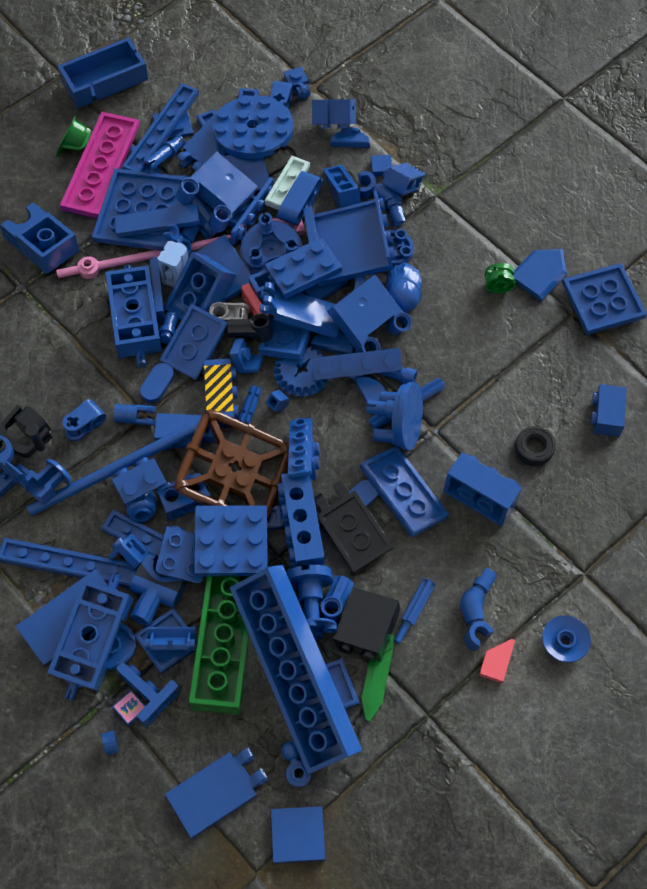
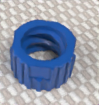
M115 731L102 733L106 755L119 753Z

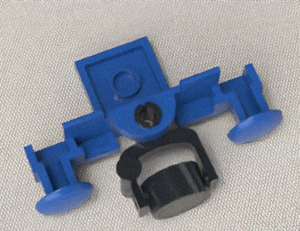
M17 405L0 424V467L3 470V473H0V498L15 483H18L45 506L56 495L54 489L62 481L68 485L71 484V477L59 463L52 459L45 461L47 466L38 475L32 470L29 471L21 463L16 467L11 464L15 454L24 458L31 457L36 451L45 450V444L53 439L48 423L29 406L22 410ZM16 424L32 440L31 445L24 446L17 443L7 434V429Z

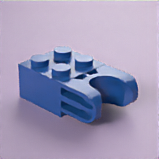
M31 203L25 207L29 219L27 222L15 224L10 220H6L0 224V229L3 237L43 272L48 274L79 252L77 239L71 230L49 212L46 213L35 203Z

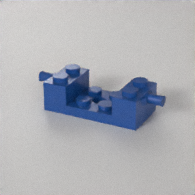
M125 265L121 270L106 272L115 345L119 358L136 356L137 367L142 368L141 360L143 367L147 365L145 355L162 352L149 266L132 268L131 265H128L127 269V265ZM130 304L138 305V308L135 310L127 309Z
M111 573L107 586H102L85 579L82 582L47 672L63 678L69 683L64 696L66 699L74 701L78 687H88L97 691L101 687L107 671V667H105L106 660L121 621H126L134 600L130 595L116 589L121 575ZM93 627L96 631V636L93 640L86 641L83 638V632L85 629Z

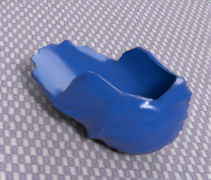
M403 262L400 265H395L387 273L385 288L405 313L414 310L421 301L422 279L420 272L412 265Z

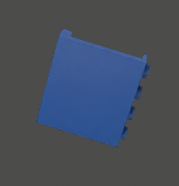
M377 190L373 191L374 200L314 214L312 207L303 208L309 243L322 237L342 266V273L318 283L319 287L393 269L392 260H396L393 247L389 248L388 245L392 243L390 231L385 230V227L389 225L386 214L382 215L385 205L383 198H378Z

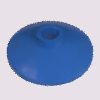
M561 615L551 619L546 624L542 633L544 648L550 656L558 661L571 663L582 659L587 654L591 645V636L588 628L582 621L573 616ZM566 638L569 644H562L561 639Z

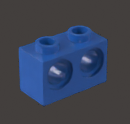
M188 474L185 480L201 476V474ZM168 482L156 489L168 522L195 512L196 506L205 505L176 492L174 489L175 482ZM204 483L190 488L199 489V493L210 497ZM170 497L178 498L174 502L167 501Z

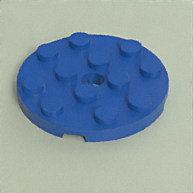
M244 95L225 104L216 113L212 123L213 136L217 145L226 149V153L244 159L264 158L273 155L275 150L281 146L284 148L289 143L293 135V118L286 106L269 96ZM253 123L256 126V128H249L250 126H253Z

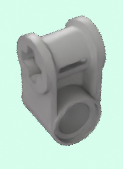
M216 302L209 309L210 314L216 317L217 315H222V317L218 318L226 322L229 319H248V314L251 311L250 306L246 303Z

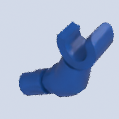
M360 172L358 174V181L362 185H369L368 187H361L359 190L360 198L369 199L374 197L373 191L377 190L378 198H383L384 205L389 211L393 227L403 224L406 220L404 218V210L401 207L402 198L400 194L379 183L376 185L375 176L371 172Z
M485 568L482 575L476 577L472 584L473 587L464 592L460 601L463 617L466 624L470 625V628L465 633L464 642L472 651H477L480 648V640L476 638L475 632L482 633L484 637H490L494 632L492 627L483 621L482 607L485 594L488 593L497 578L496 573L489 568Z

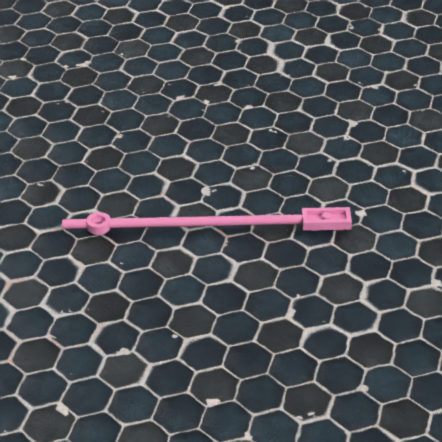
M278 218L272 219L273 221H280L288 224L298 233L299 236L305 235V228L302 220L300 224L296 226L286 221L280 220ZM231 234L226 235V237L231 243ZM219 237L193 242L191 244V251L199 250ZM152 250L103 261H97L93 257H84L78 262L77 266L56 271L58 278L80 274L83 278L92 279L99 274L101 269L150 260L151 258L158 257L161 251Z

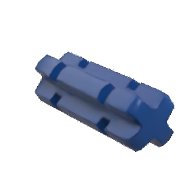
M254 385L249 388V394L245 399L242 413L238 419L248 425L252 421L251 418L254 415L258 399L261 395V388Z

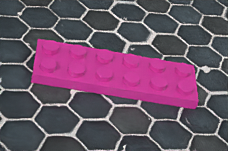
M101 112L61 201V210L98 219L114 169H121L140 127L139 120Z

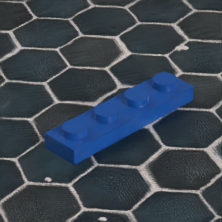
M400 348L312 358L314 380L402 370Z

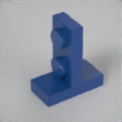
M122 662L116 668L118 675L148 702L136 715L138 721L145 728L181 693L179 686L171 680L157 694L158 688L149 680L145 683L140 678L142 675L140 671L132 664L128 667Z

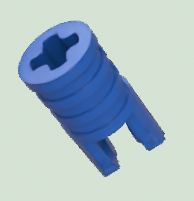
M116 403L114 407V423L155 426V420L138 418L139 411L156 412V406L121 405Z

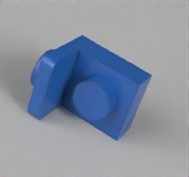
M235 339L229 354L237 372H258L263 356L260 354L251 355L244 339Z
M130 534L126 539L120 537L111 546L114 550L109 554V557L113 559L120 553L128 563L136 568L150 552L133 534Z

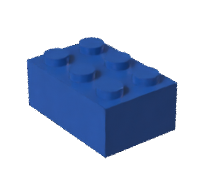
M462 452L447 473L443 492L502 527L516 507L522 487L515 480L507 479L500 475L495 468L487 467L480 463L476 457Z

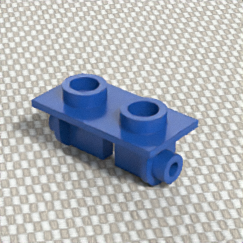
M196 627L146 628L147 639L145 640V648L147 650H196Z

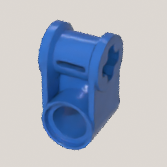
M273 81L270 98L279 101L289 109L293 95V83Z
M91 399L84 401L79 407L63 418L62 423L67 439L71 441L81 440L93 429L103 424L107 415Z

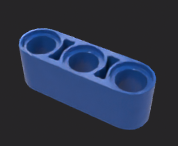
M301 171L280 205L277 218L298 226L304 217L303 208L310 207L320 189L322 178Z

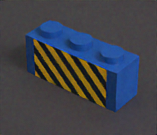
M231 359L204 360L206 410L212 409L213 411L239 419L238 405L234 406L233 399H238L237 386L232 384V380H236V367H231ZM217 421V423L220 425V428H232L231 426H228L222 422Z

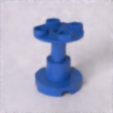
M309 565V570H301V566L288 570L286 574L292 588L298 590L299 602L304 604L305 618L314 639L319 640L323 638V634L336 632L337 623L334 620L319 618L318 603L323 601L322 588L328 587L333 583L331 568L323 565Z

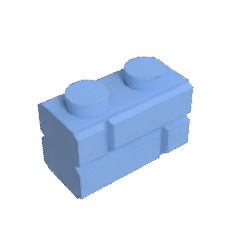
M168 241L164 251H161L157 259L162 283L174 288L188 260V252L186 246L182 243Z

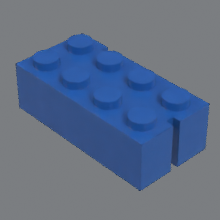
M129 37L57 66L61 82L77 109L93 103L95 98L98 101L148 80L146 63L140 53L137 52Z

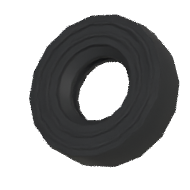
M538 426L523 429L515 442L516 455L521 461L532 466H539L549 462L554 455L556 447L552 434ZM531 439H537L542 442L544 448L539 453H533L527 448V442Z

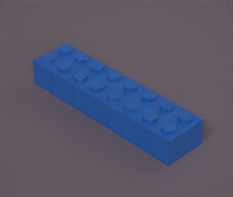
M283 565L267 567L230 587L307 773H313L362 751Z

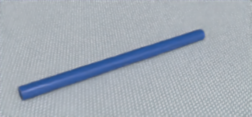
M191 423L55 491L56 495L45 506L38 500L27 505L29 514L33 516L113 476L117 471L135 465V462L145 457L148 458L194 435L195 428Z

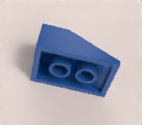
M191 252L164 309L168 312L176 313L180 320L183 319L191 304L209 312L212 304L221 302L226 296L236 274L204 254Z

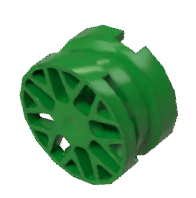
M496 263L487 267L485 270L486 289L497 294L512 290L515 287L514 268L506 263Z

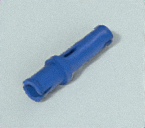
M177 135L171 141L165 142L161 149L142 162V168H145L147 165L149 166L144 171L150 173L165 160L172 158L185 145V139L179 142L183 137Z

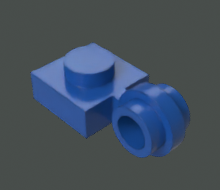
M302 66L283 72L285 81L293 83V90L296 91L298 99H307L310 96V89Z

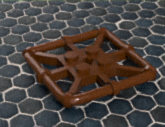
M212 409L206 410L199 420L191 442L186 445V453L175 478V491L205 506H229L224 504L228 491L243 497L247 506H256L250 490L253 483H257L270 489L264 506H267L268 520L279 493L278 483H282L281 474H286L288 469L289 444L280 438L255 428V425L252 423L248 425L224 413L213 411ZM217 421L245 433L240 446L225 440ZM208 424L218 444L215 455L199 447ZM250 436H253L280 449L258 455L245 448ZM194 456L211 463L207 474L185 480ZM283 456L274 480L257 474L261 463ZM229 464L237 465L239 470H237L235 473L231 472L232 468L229 466ZM210 482L221 487L222 491L217 501L190 488Z

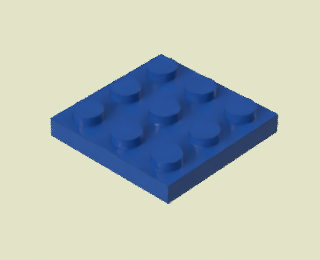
M622 263L564 278L562 281V285L586 335L639 321L647 316V312Z
M196 506L195 576H252L267 568V506Z

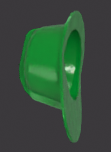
M76 115L59 144L56 158L65 149L82 150L90 139L91 130L76 121Z

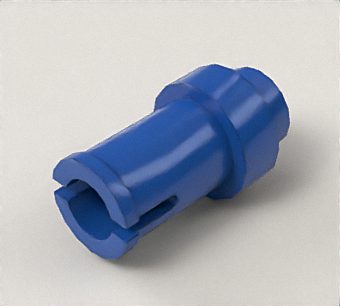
M168 312L165 314L163 326L159 329L160 340L163 343H169L176 331L175 328L179 319L176 313Z

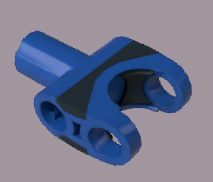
M154 553L148 554L143 560L130 584V591L141 595L130 617L136 623L143 626L150 625L160 604L174 609L187 581L173 577L157 575L155 567L158 555Z

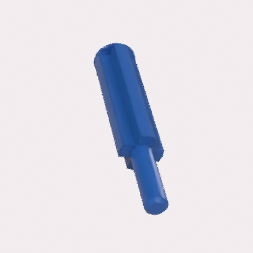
M427 578L422 579L401 618L404 622L394 639L395 643L400 644L409 626L415 625L435 587L433 581Z

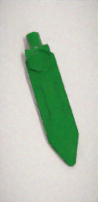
M392 634L382 662L374 660L373 662L369 661L361 698L365 719L368 722L372 720L383 703L394 647V635Z

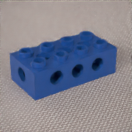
M288 473L281 474L282 483H278V498L282 509L281 515L283 528L285 527V540L289 551L290 569L301 566V570H309V565L324 566V551L310 475L289 478Z

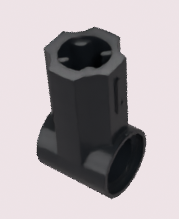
M261 313L254 315L251 319H229L228 336L229 338H254L255 341L260 343L267 342L273 337L270 318L268 315Z

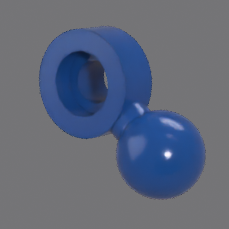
M293 740L287 741L281 749L283 757L290 762L286 770V779L293 787H303L309 782L311 773H307L303 762L299 760L300 754ZM296 769H301L303 771L302 778H296L294 776V771Z

